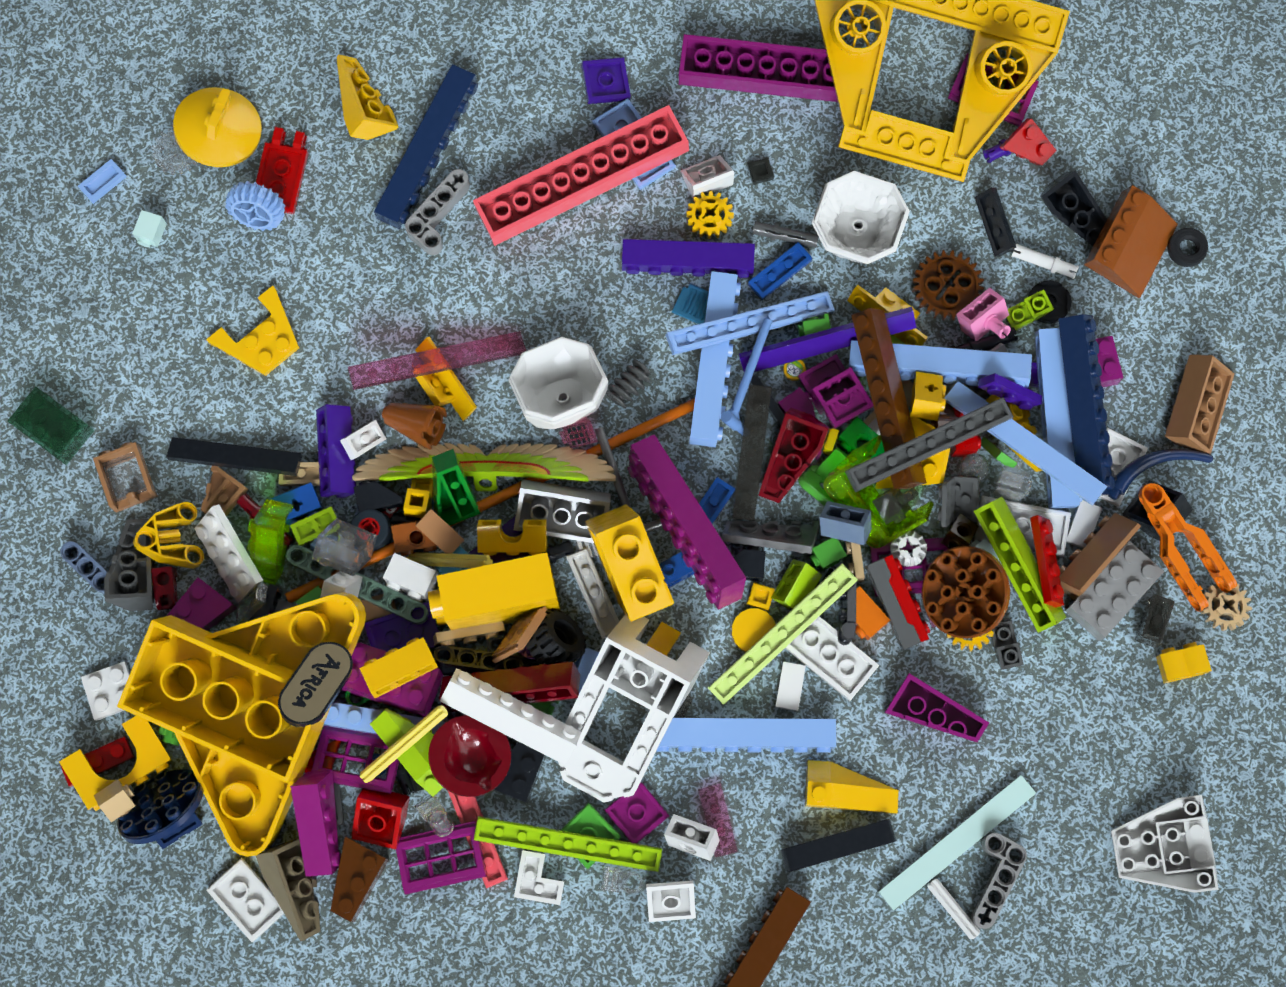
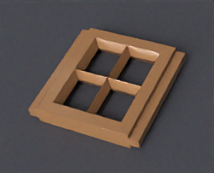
M543 606L515 621L492 655L494 657L492 661L497 663L524 649L547 615L545 613L547 608Z

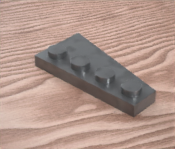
M727 521L722 533V540L733 544H746L754 547H767L776 550L812 554L820 521H812V525H801V521H791V525H779L778 521H769L763 525H758L757 521Z

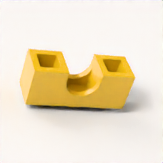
M547 519L524 520L523 532L516 537L507 536L503 532L501 520H478V553L490 556L496 555L497 552H506L507 555H518L520 552H529L530 555H537L546 552Z

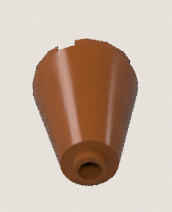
M390 403L384 407L382 412V418L386 425L429 450L432 449V445L437 446L446 428V424L442 423L443 417H447L446 410L438 405Z

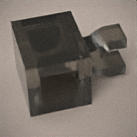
M892 487L879 494L872 502L885 524L892 521L896 524L907 517L905 514L911 509L908 502L914 500L918 492L915 487L903 493L900 489Z

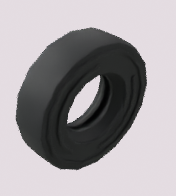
M1183 228L1176 231L1168 243V254L1171 260L1183 267H1193L1200 264L1208 252V241L1205 235L1194 228ZM1184 240L1192 241L1196 246L1195 253L1192 255L1184 254L1180 249V243Z

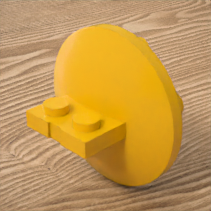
M212 87L197 90L181 101L174 114L173 132L177 144L187 156L203 165L228 167L239 164L254 153L261 138L262 126L257 110L248 99L229 89Z

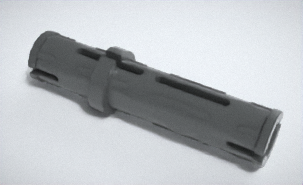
M755 221L752 233L753 235L769 237L772 241L778 239L795 244L799 242L801 245L814 248L817 247L819 239L818 234L780 227L777 223L771 225Z

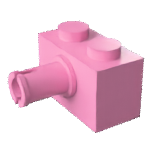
M988 288L956 314L962 332L975 341H978L990 330L1001 339L1006 338L1005 335L1008 336L1011 328L1002 322L1009 316L1005 299L991 288Z

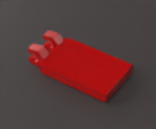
M275 127L272 142H265L256 183L261 186L264 185L267 189L271 188L273 193H278V197L282 198L283 204H285L284 213L294 215L309 154L307 149H305L307 136H305L304 132L296 131L293 146L284 145L286 132L283 128Z

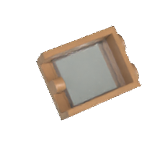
M136 442L124 443L116 450L103 451L99 456L93 458L108 505L116 513L158 497L141 448Z

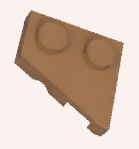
M212 466L211 471L213 473L210 483H207L206 497L203 500L201 511L206 514L212 506L219 504L227 517L235 507L237 500L248 489L218 466Z

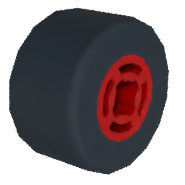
M375 509L365 510L361 513L358 512L350 523L351 538L357 546L364 549H380L392 539V521L385 513Z

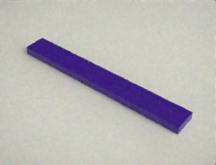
M912 306L885 314L890 335L917 328ZM849 323L765 346L761 351L754 372L851 346V340L858 341L854 324ZM752 350L739 353L744 372Z

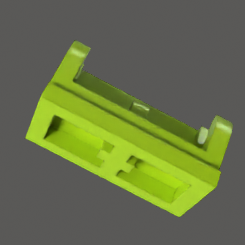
M332 506L290 525L299 546L342 527Z
M793 559L771 598L788 610L790 608L793 609L815 589L822 574L806 562Z

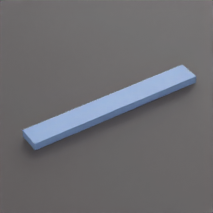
M828 291L670 331L666 333V338L672 355L759 333L764 318L772 320L770 330L806 321L810 317H821L824 314L829 315L835 310Z
M959 381L944 398L948 404L964 415L989 404V402ZM1013 419L987 430L1092 506L1107 488L1101 481Z

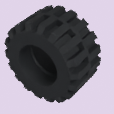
M556 609L547 610L545 612L547 615L527 643V649L539 665L561 662L574 663L585 653L587 646L582 629L571 616L563 611H557Z

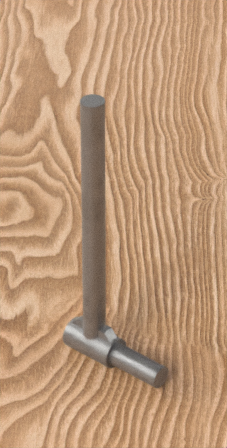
M597 428L595 432L605 461H607V465L614 469L612 474L616 476V481H613L621 506L627 504L631 507L604 428ZM660 519L646 524L643 523L647 534L662 528Z

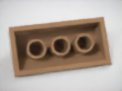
M1189 355L1165 435L1176 445L1208 454L1212 452L1234 378V373L1213 355Z
M1114 513L1110 518L1106 515L1097 525L1100 527L1099 531L1096 534L1091 532L1083 541L1086 546L1081 551L1077 548L1069 557L1072 562L1067 567L1064 565L1060 567L1059 577L1064 593L1073 601L1082 595L1141 527L1140 524L1117 513Z

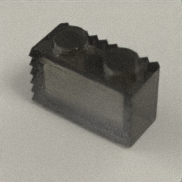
M1155 594L1146 600L1148 603L1145 604L1144 616L1141 617V624L1135 638L1137 642L1154 648L1160 646L1163 642L1175 603L1171 599Z

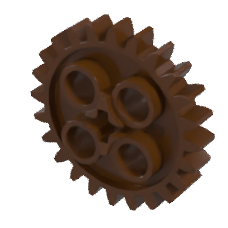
M942 250L940 257L936 252L933 253L932 259L927 256L924 260L925 264L920 262L918 266L920 270H916L914 273L918 278H913L912 284L917 285L912 289V292L918 293L915 296V301L922 300L919 308L926 306V314L933 311L934 318L939 314L942 315V321H945L947 315L954 321L956 314L980 296L979 293L984 291V287L979 286L983 284L984 279L978 278L982 271L974 270L977 263L970 265V257L963 260L962 252L957 257L954 256V250L950 252V255H946L945 250ZM946 267L951 273L944 274L941 268ZM956 271H960V274L954 279L952 285L947 288L940 300H936V297L942 292L944 286L949 283ZM964 280L968 283L969 286L962 287L959 285L958 281ZM934 284L938 290L932 291L927 285ZM952 297L956 303L950 304L945 298Z

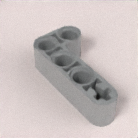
M453 170L405 223L406 232L410 240L429 255H437L443 249L441 236L434 228L470 189L468 175L464 170ZM443 195L450 196L446 201L440 200ZM428 211L436 212L431 217L425 215ZM413 227H421L419 232H411ZM430 240L438 241L434 246L427 245Z
M998 833L986 835L981 843L983 851L996 858L998 862L971 914V920L979 929H988L993 926L1027 858V852L1024 847ZM992 837L999 842V847L996 851L991 850L988 846V841ZM1011 849H1016L1019 852L1020 857L1017 862L1012 861L1009 857ZM1002 869L1006 870L1009 874V880L1006 883L1001 882L998 876ZM992 890L996 891L999 895V900L996 904L991 903L988 899V894ZM983 904L989 908H994V911L988 910L985 915L988 922L980 923L981 919L978 915L984 914L987 909L983 907Z

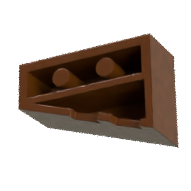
M345 836L330 911L349 922H355L389 859Z

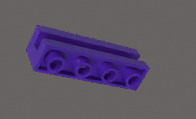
M326 404L316 410L320 497L336 495V498H346L355 494L353 487L356 486V481L352 479L355 459L351 460L340 440L352 433L353 417L350 406Z

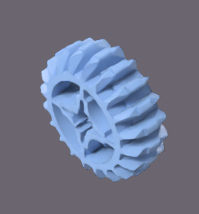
M246 181L245 183L239 182L237 185H233L226 196L225 208L228 210L227 213L232 215V219L238 220L239 224L252 227L254 230L260 229L264 231L265 229L272 230V228H277L283 220L285 204H283V199L278 197V193H273L271 188L267 189L264 185H258L256 182L251 184L249 181Z

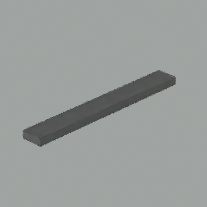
M1002 397L846 470L845 473L854 491L857 492L1011 420L1013 415L1005 399Z

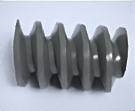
M636 359L632 361L633 366L628 365L626 367L627 372L623 371L620 373L621 379H614L615 385H608L609 391L605 393L616 405L625 409L627 406L624 400L632 402L630 394L638 396L639 393L636 388L639 387L644 390L645 387L642 382L651 383L648 377L651 375L650 371Z

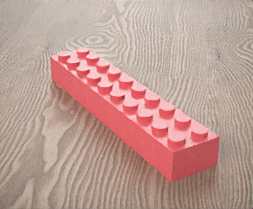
M668 105L474 199L473 203L494 246L688 152L689 141Z

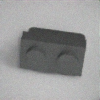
M952 475L940 485L939 498L942 499V507L938 511V520L941 521L942 527L949 526L959 514H962L972 522H978L974 510L979 508L980 477Z

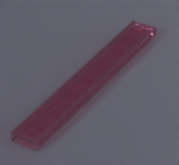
M519 331L349 366L348 373L352 388L356 390L518 356L525 352L526 349L521 332Z

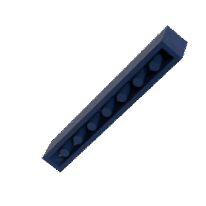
M453 64L451 65L374 210L376 219L398 229L401 228L402 224L406 223L410 217L409 211L412 205L416 206L419 201V192L422 186L426 187L429 182L431 169H435L439 163L441 150H445L448 146V137L451 131L455 132L458 127L460 114L466 112L470 95L473 96L477 91L478 83L475 74Z
M1087 314L1059 318L1075 464L1107 486L1101 496L1114 494L1115 480L1111 473L1112 456L1109 453L1108 447L1110 436L1108 431H1106L1105 421L1107 420V412L1103 405L1104 389L1101 386L1100 376L1102 375V369L1098 363L1097 355L1099 353V345L1095 338L1096 322L1093 319V315Z

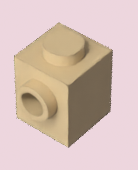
M118 779L94 795L98 806L110 822L126 815L135 807L132 797L135 796L127 784L123 786Z

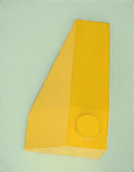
M338 54L336 58L343 116L350 137L369 140L397 130L399 126L389 105L384 106L379 99L381 93L378 89L374 90L369 85L368 81L370 78L358 60Z
M807 760L805 807L898 813L899 790L833 762Z

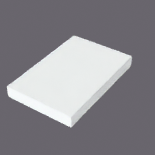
M1107 428L1106 431H1108L1110 436L1108 444L1109 453L1112 456L1111 473L1115 477L1127 464L1145 455L1148 448ZM1119 494L1117 500L1111 499L1108 495L1100 496L1099 498L1119 507L1125 494Z
M243 858L239 859L206 890L251 942L260 937L284 914L270 888Z

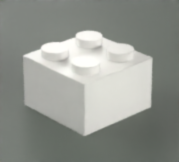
M396 553L393 554L383 576L387 587L401 594L404 592L410 598L420 603H423V601L428 602L427 592L436 590L438 585L436 577L438 573L436 570Z

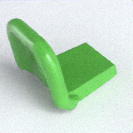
M837 447L820 466H809L798 478V482L807 493L823 506L826 505L827 501L846 505L850 499L848 488L851 483L845 471L858 465V463ZM828 482L830 490H824L820 484Z

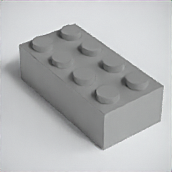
M1129 541L1086 591L1070 604L1065 612L1098 641H1101L1164 571Z

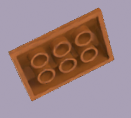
M1132 185L1121 192L1084 265L1132 295L1141 298L1178 224L1150 195Z

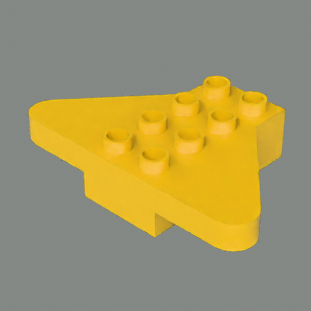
M341 592L328 595L214 633L172 615L151 620L117 707L175 733L197 781L204 790V795L231 849L239 855L247 857L258 855L273 845L279 835L293 801L290 786L303 776L330 708L318 723L305 725V727H295L282 718L278 706V698L307 653L317 644L323 642L341 644L352 656L366 620L365 607L360 599L353 594Z

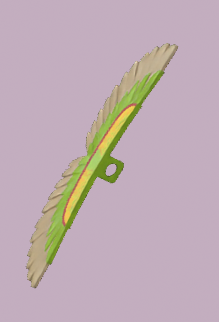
M444 443V446L441 444L437 446L432 445L431 450L419 444L418 448L403 446L402 449L388 450V454L375 455L376 459L366 460L365 465L356 468L358 473L352 476L354 481L433 478L432 457L454 449L465 475L473 476L477 491H496V476L554 478L584 482L616 481V476L612 474L614 469L607 465V461L598 459L597 455L586 454V450L573 449V447L558 448L556 444L544 446L543 443L532 446L531 443L520 446L518 444H511L507 447L506 444H503L493 449L487 456H485L481 449L472 444H469L468 447L465 444L458 443L455 446L450 443ZM487 479L492 482V485L484 487L479 484V481Z

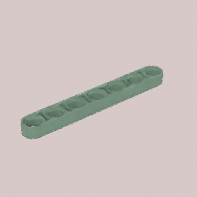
M293 545L286 553L287 560L291 565L321 580L331 577L332 572L336 569H349L303 546ZM296 550L302 551L304 555L303 559L299 562H294L291 558L292 553ZM315 560L323 561V568L320 571H313L311 569V565ZM355 572L356 575L363 577L364 583L359 591V598L411 623L419 625L427 621L429 612L425 605ZM377 588L384 591V595L380 600H374L371 597L372 591ZM396 598H401L404 601V606L400 610L392 608V601ZM415 608H422L424 610V616L421 619L416 620L412 618V611Z

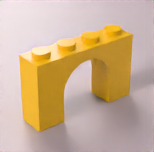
M134 716L122 724L137 752L136 763L132 771L125 777L118 779L123 786L126 784L130 786L134 783L136 786H139L149 779L147 775L156 771L158 774L170 767L168 762L172 760L147 720ZM79 749L59 761L87 809L91 810L94 808L97 811L100 807L94 795L116 780H107L98 776L82 750Z

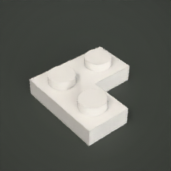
M522 850L514 893L515 898L561 905L564 881L542 878L546 854Z

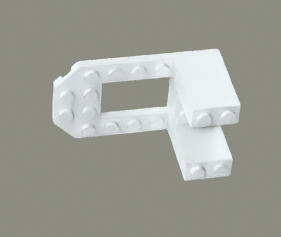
M624 615L607 636L565 724L581 731V735L567 763L564 765L558 762L561 768V776L567 783L602 802L612 801L614 798L622 796L625 798L635 794L673 717L692 690L710 654L709 651L689 642L678 660L675 661L640 642V638L649 622V619L645 617L631 622ZM609 688L650 709L625 761L584 740Z

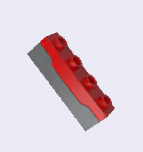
M889 555L866 565L865 569L884 612L890 619L889 623L901 650L928 640L930 629L925 620L921 621L918 614L921 612L920 606L916 599L912 600L909 594L912 589L906 578L903 579L901 576L902 566L898 558Z

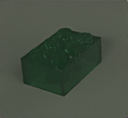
M36 386L7 421L64 465L70 462L94 432L88 424Z

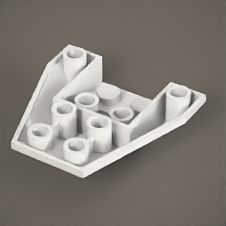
M1202 795L1177 798L1111 831L1119 878L1194 893L1219 890L1208 818Z

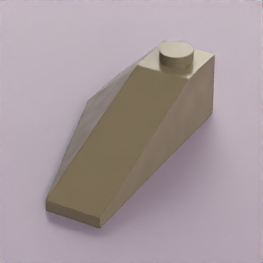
M299 838L273 846L255 855L264 880L299 940L304 941L319 933V906L314 901L313 888L317 887V880L313 879L312 876H305Z

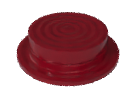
M468 715L459 716L444 723L434 734L428 752L429 766L437 782L449 792L465 797L480 796L494 790L504 780L511 763V749L505 734Z

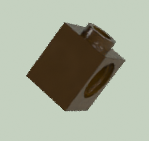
M959 514L950 525L941 543L949 549L958 546H968L979 526L962 514Z

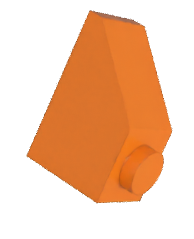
M859 586L856 589L855 633L861 639L865 637L868 641L885 627L890 619Z

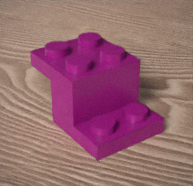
M837 354L798 375V379L805 391L811 395L812 403L818 413H825L834 429L873 408L871 399L853 369L850 367L846 370Z

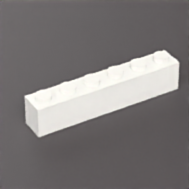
M457 668L440 699V702L564 765L577 746L581 731L573 726L567 725L553 716L539 711L530 704H526Z

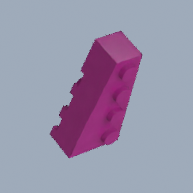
M197 577L167 616H175L208 631L227 615L234 612L237 607Z
M910 673L906 676L884 712L973 742L979 741L989 724L988 721Z
M333 770L306 772L290 786L305 876L332 875L339 868L341 859L338 847Z

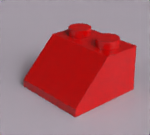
M363 789L357 797L351 839L396 849L406 821L410 796L394 792L389 794Z

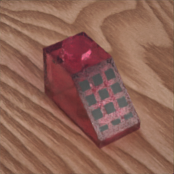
M587 417L577 423L561 427L563 431L559 432L563 444L567 443L570 448L598 442L591 421Z

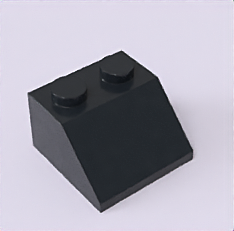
M1160 485L1185 520L1193 509L1183 493ZM1137 495L1122 514L1124 517L1140 524V529L1148 536L1160 541V536L1151 524L1147 511Z

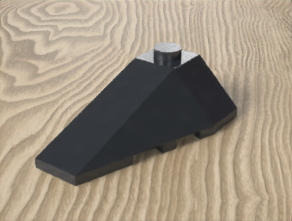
M1076 170L1064 172L1046 187L1040 197L1053 216L1090 245L1094 246L1107 218Z

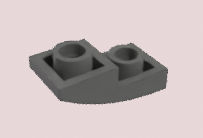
M1012 620L1000 622L991 630L994 632L991 639L1000 669L1004 670L1024 665L1020 646L1016 641Z

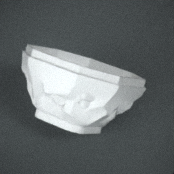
M852 171L825 184L812 220V225L826 251L850 261L870 264L896 252L910 211L895 184Z

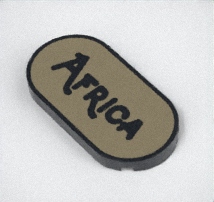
M323 642L314 646L307 653L278 698L280 714L287 723L295 727H305V725L316 724L323 718L352 674V656L344 646L335 642Z

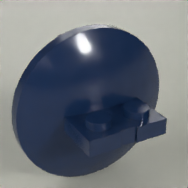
M177 769L168 772L163 770L148 782L136 786L134 789L135 796L132 797L135 807L126 815L120 816L117 821V828L121 836L132 844H146L156 841L164 849L179 840L183 835L203 825L201 818L195 810L202 800L204 790L197 781L194 772L187 769ZM155 780L158 786L149 789L147 785Z

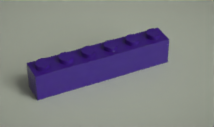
M623 239L622 271H626L628 274L648 272L651 275H660L661 272H665L673 276L692 273L696 277H702L714 271L737 274L738 278H748L749 275L753 276L755 244Z

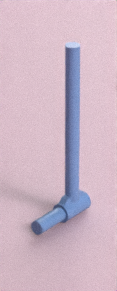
M767 318L763 320L732 407L721 415V420L732 430L739 432L743 437H748L750 430L742 424L739 411L772 324V320Z

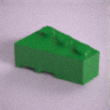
M454 449L433 456L434 512L449 526L481 514L474 492Z

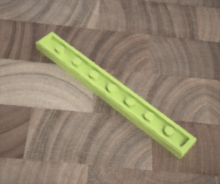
M842 563L710 685L708 689L723 705L726 704L853 586L858 579Z

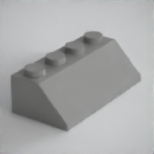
M522 479L514 530L523 532L524 520L547 519V536L593 543L585 521L609 511L611 493Z

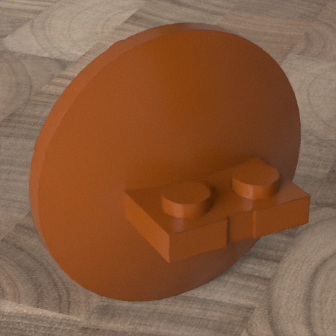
M958 546L944 551L930 564L923 580L922 599L930 620L942 632L957 638H976L993 630L1003 619L1009 605L1010 585L1003 566L992 554L978 547Z

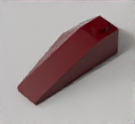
M790 408L785 414L758 496L780 503L823 448L829 427L811 414Z

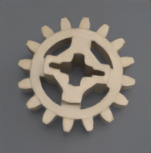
M1217 584L1216 588L1211 585L1208 588L1209 592L1203 593L1209 606L1201 611V614L1208 615L1205 622L1213 621L1212 628L1221 625V631L1227 630V627L1232 631L1236 629V625L1241 627L1244 625L1243 620L1250 618L1246 612L1252 610V607L1247 606L1251 598L1244 597L1247 591L1243 590L1240 592L1238 590L1239 584L1228 592L1232 595H1226ZM1227 602L1229 606L1225 610L1223 608V605ZM1219 617H1226L1230 621L1220 619Z

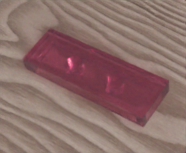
M721 784L698 789L706 824L717 830L720 840L714 852L715 858L738 852Z

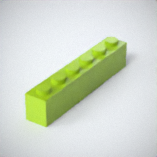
M1003 496L974 510L1037 632L1046 630L1067 618L1061 606L1056 608L1044 603L1037 560Z

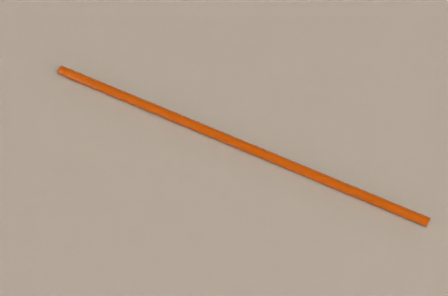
M695 398L608 439L611 450L694 411ZM600 444L587 449L586 454L602 455L603 452ZM528 477L524 480L546 482L550 479ZM521 481L478 501L480 513L520 493ZM415 531L410 534L409 538L413 543H418L423 539V535L421 532ZM394 542L358 558L350 569L357 572L396 553ZM340 569L334 570V571L332 572L331 576H333L334 574H336L337 572H339V571H341V570H340ZM316 578L285 593L288 602L292 603L300 599L317 586L322 589L324 580Z

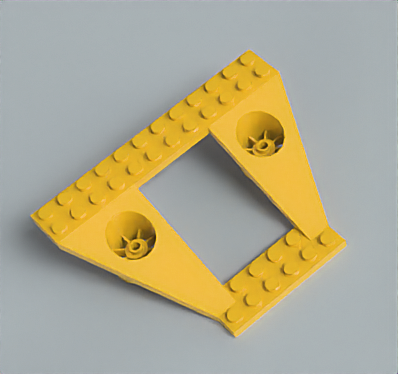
M814 0L843 122L838 148L964 182L970 160L1057 55L1070 11L1033 0ZM850 8L860 9V16L855 17ZM893 8L974 31L953 132L871 110ZM845 10L848 11L852 18L849 22L839 20ZM864 12H866L871 17V19L868 20L867 18L863 17ZM872 20L875 25V30L870 29V21ZM839 24L847 26L848 32L842 36L839 33ZM855 24L861 25L860 31H857V27H855ZM867 32L875 33L871 44H869L865 36ZM848 34L853 37L852 46L846 44L842 38ZM862 38L867 46L865 48H854L856 40ZM996 49L1006 51L1005 58H1001ZM991 52L994 53L997 59L994 64L986 62ZM1010 54L1015 58V61L1009 58ZM985 65L992 67L993 74L986 76ZM1002 65H1004V66L1006 67V71H1005V72H1004V69L1002 68ZM1014 73L1019 74L1016 84H1014L1011 78ZM993 76L998 78L997 87L993 86L988 79ZM1005 79L1011 85V88L1008 90L1000 89L1002 81Z

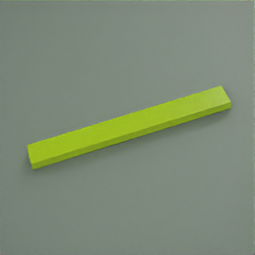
M478 816L474 836L476 841L659 872L662 848L482 816Z

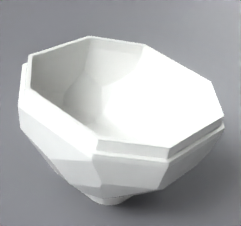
M565 337L557 338L523 352L508 380L526 420L534 426L544 429H557L580 422L599 408L608 389V379L592 346Z

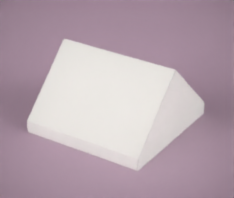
M721 155L680 170L692 199L693 197L701 198V192L706 196L709 195L710 191L714 193L732 186L734 181V171Z
M693 880L646 884L649 922L696 918Z

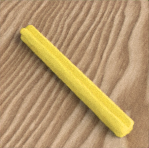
M414 552V554L406 557L424 566L475 568L493 564V560L490 559L489 555Z
M443 705L437 706L361 771L360 777L365 783L372 781L448 715Z

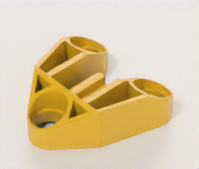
M182 502L155 513L136 533L133 539L134 547L158 563L191 569L199 567L204 560V553L201 548L195 545L183 544L160 546V544L181 542V534L179 529L158 531V529L176 528L177 526L192 524L197 517L196 507L190 502ZM182 509H189L193 514L192 518L189 520L185 519L180 511ZM141 535L148 536L151 540L150 545H140L138 537ZM189 552L198 554L199 561L197 563H192L188 559L187 554Z

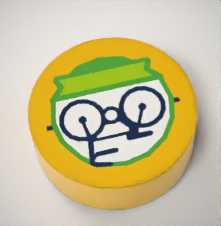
M802 360L786 363L783 368L785 377L791 381H798V375L806 371Z

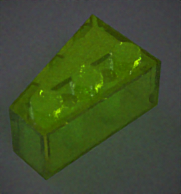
M270 499L265 501L255 518L249 522L248 532H251V538L249 539L247 550L250 551V558L261 575L263 582L276 584L283 573L287 545H284V532H289L290 525L286 524L288 514L292 512L293 505Z

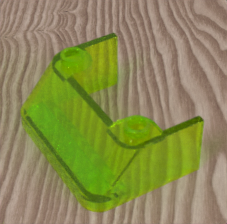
M881 435L852 451L827 475L823 483L824 490L834 503L871 511L872 529L866 543L873 548L883 547L927 522L934 505L930 501L913 511L903 501H896L888 505L873 485L857 492L854 491L845 471L871 459V456L876 454L882 441Z

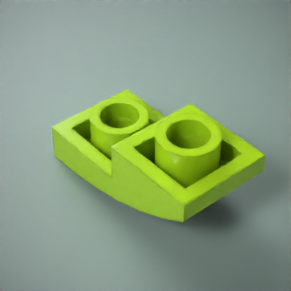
M1042 290L1009 308V316L1006 318L1010 326L1014 327L1017 331L1048 314L1054 308L1045 290Z

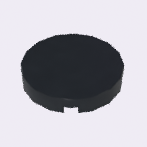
M1041 281L1031 289L1028 297L1045 290L1054 310L1037 320L1046 324L1057 323L1059 318H1065L1070 311L1072 303L1070 293L1057 281Z

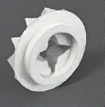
M903 531L892 540L891 554L894 558L897 557L903 566L911 567L918 565L927 554V544L923 536L915 531ZM907 540L911 546H918L912 550L911 556L908 551L900 550L906 546Z

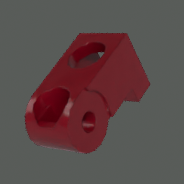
M172 566L152 568L156 607L158 611L172 609L178 602L176 568Z

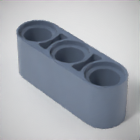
M69 541L63 544L60 550L62 558L94 589L105 595L104 588H101V582L105 579L108 571L76 542ZM77 548V555L74 558H70L71 550ZM93 563V570L90 573H85L86 566Z

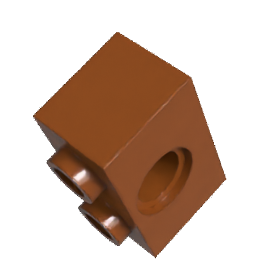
M420 520L391 524L395 552H400L401 556L414 554V550L423 548V552L437 550V545L415 526ZM413 531L422 533L423 539L419 543H413L409 537Z

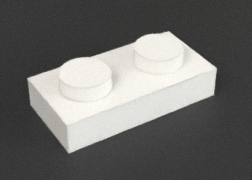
M374 420L340 441L349 458L353 460L386 440V437L377 421Z

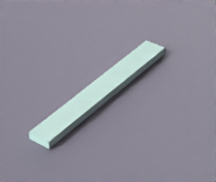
M1020 775L879 890L878 893L889 907L895 910L1034 796L1036 792Z

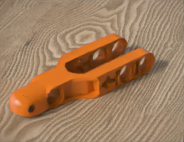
M1155 483L1143 485L1139 490L1138 497L1147 511L1151 524L1160 536L1159 556L1191 606L1196 611L1201 612L1209 606L1208 601L1201 591L1203 590L1202 587L1197 585L1189 573L1190 568L1175 547L1173 533H1184L1209 574L1224 593H1228L1237 587V582L1205 531L1185 522L1176 506L1171 502L1160 485Z

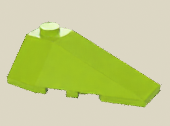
M387 708L370 723V726L388 748L415 726L411 720ZM430 730L397 759L412 778L433 797L443 787L434 778L429 766L428 752L434 736L432 730Z

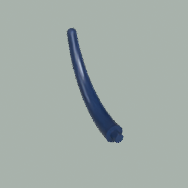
M1165 449L1145 454L1133 460L1114 477V494L1108 495V497L1117 500L1119 494L1124 495L1137 476L1160 463L1174 460H1195L1211 463L1213 456L1189 449Z

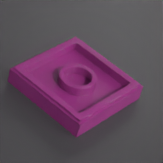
M640 782L633 796L619 797L605 809V812L631 843L640 842L669 817L668 813L642 782Z

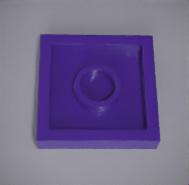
M624 58L582 61L581 68L588 104L620 102L627 98L630 100L631 95Z

